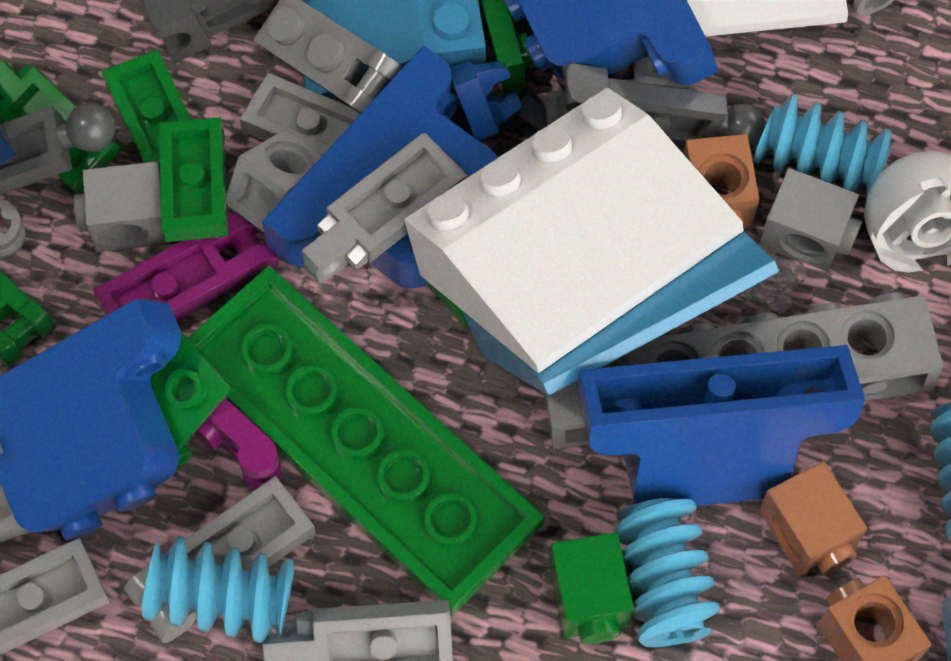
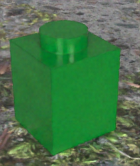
M618 532L551 543L548 564L563 639L580 636L581 643L597 644L619 637L621 635L620 629L629 627L634 607Z

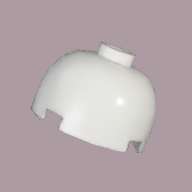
M932 150L912 153L900 158L884 169L869 189L864 212L867 231L880 261L894 271L906 273L922 271L923 269L915 261L916 259L944 254L947 255V266L951 265V153ZM909 235L911 236L912 241L907 240V237Z

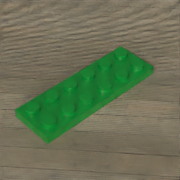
M267 266L187 338L234 388L226 396V399L268 436L275 444L280 455L435 601L449 600L451 616L544 525V515L270 266Z

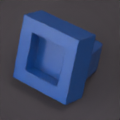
M471 60L450 67L454 87L475 139L479 141L499 133L497 126L521 108L516 91L502 97L489 94L497 82L510 78L505 63L497 61L472 65Z

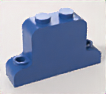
M505 0L515 22L526 17L534 32L533 35L523 40L539 72L551 67L557 80L564 86L565 80L562 67L569 63L606 68L608 75L642 58L649 57L658 76L665 74L669 80L680 85L697 83L718 72L712 48L687 0Z
M423 45L262 221L267 246L275 254L293 266L304 267L303 255L301 254L302 249L322 235L317 230V225L327 216V207L422 133H426L468 177L498 158L490 148L450 121L459 105L460 99L452 93L451 69L444 59ZM408 234L369 263L402 287L419 288L429 283L420 276Z
M135 299L0 376V443L3 449V453L0 455V483L13 516L23 529L30 532L61 530L64 540H73L85 536L103 525L100 516L117 508L118 512H125L152 501L156 497L153 488L169 480L175 473L179 460L178 450L150 384L151 375L167 365L176 355L181 342L180 328L169 303Z
M848 345L579 370L577 385L589 446L594 452L602 455H624L635 504L658 498L692 499L696 502V506L764 499L767 490L791 478L799 446L804 439L815 435L836 433L852 426L859 419L865 402Z

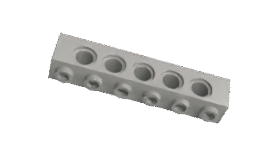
M889 293L877 296L867 304L841 308L836 303H825L814 306L801 315L778 318L776 314L762 313L744 319L741 324L718 328L708 323L693 324L681 329L677 334L657 337L601 368L848 345L865 401L933 391L943 369V362L925 295L905 298L900 293ZM858 339L867 340L876 346L879 353L874 355L860 354L850 346L849 342ZM578 380L549 396L543 393L553 450L589 445L577 389Z

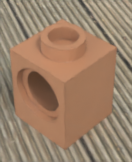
M748 135L686 140L683 152L685 157L710 185L724 186L732 192L727 195H719L742 220L743 229L752 227L760 199Z
M825 461L767 490L759 509V513L799 577L819 568L823 576H826L849 564L857 557L854 549L867 530L866 525Z
M885 575L866 586L860 578H857L834 591L826 598L830 607H828L818 623L821 632L841 661H918L932 645ZM857 617H868L878 622L884 631L885 640L872 642L863 638L856 630L854 619Z

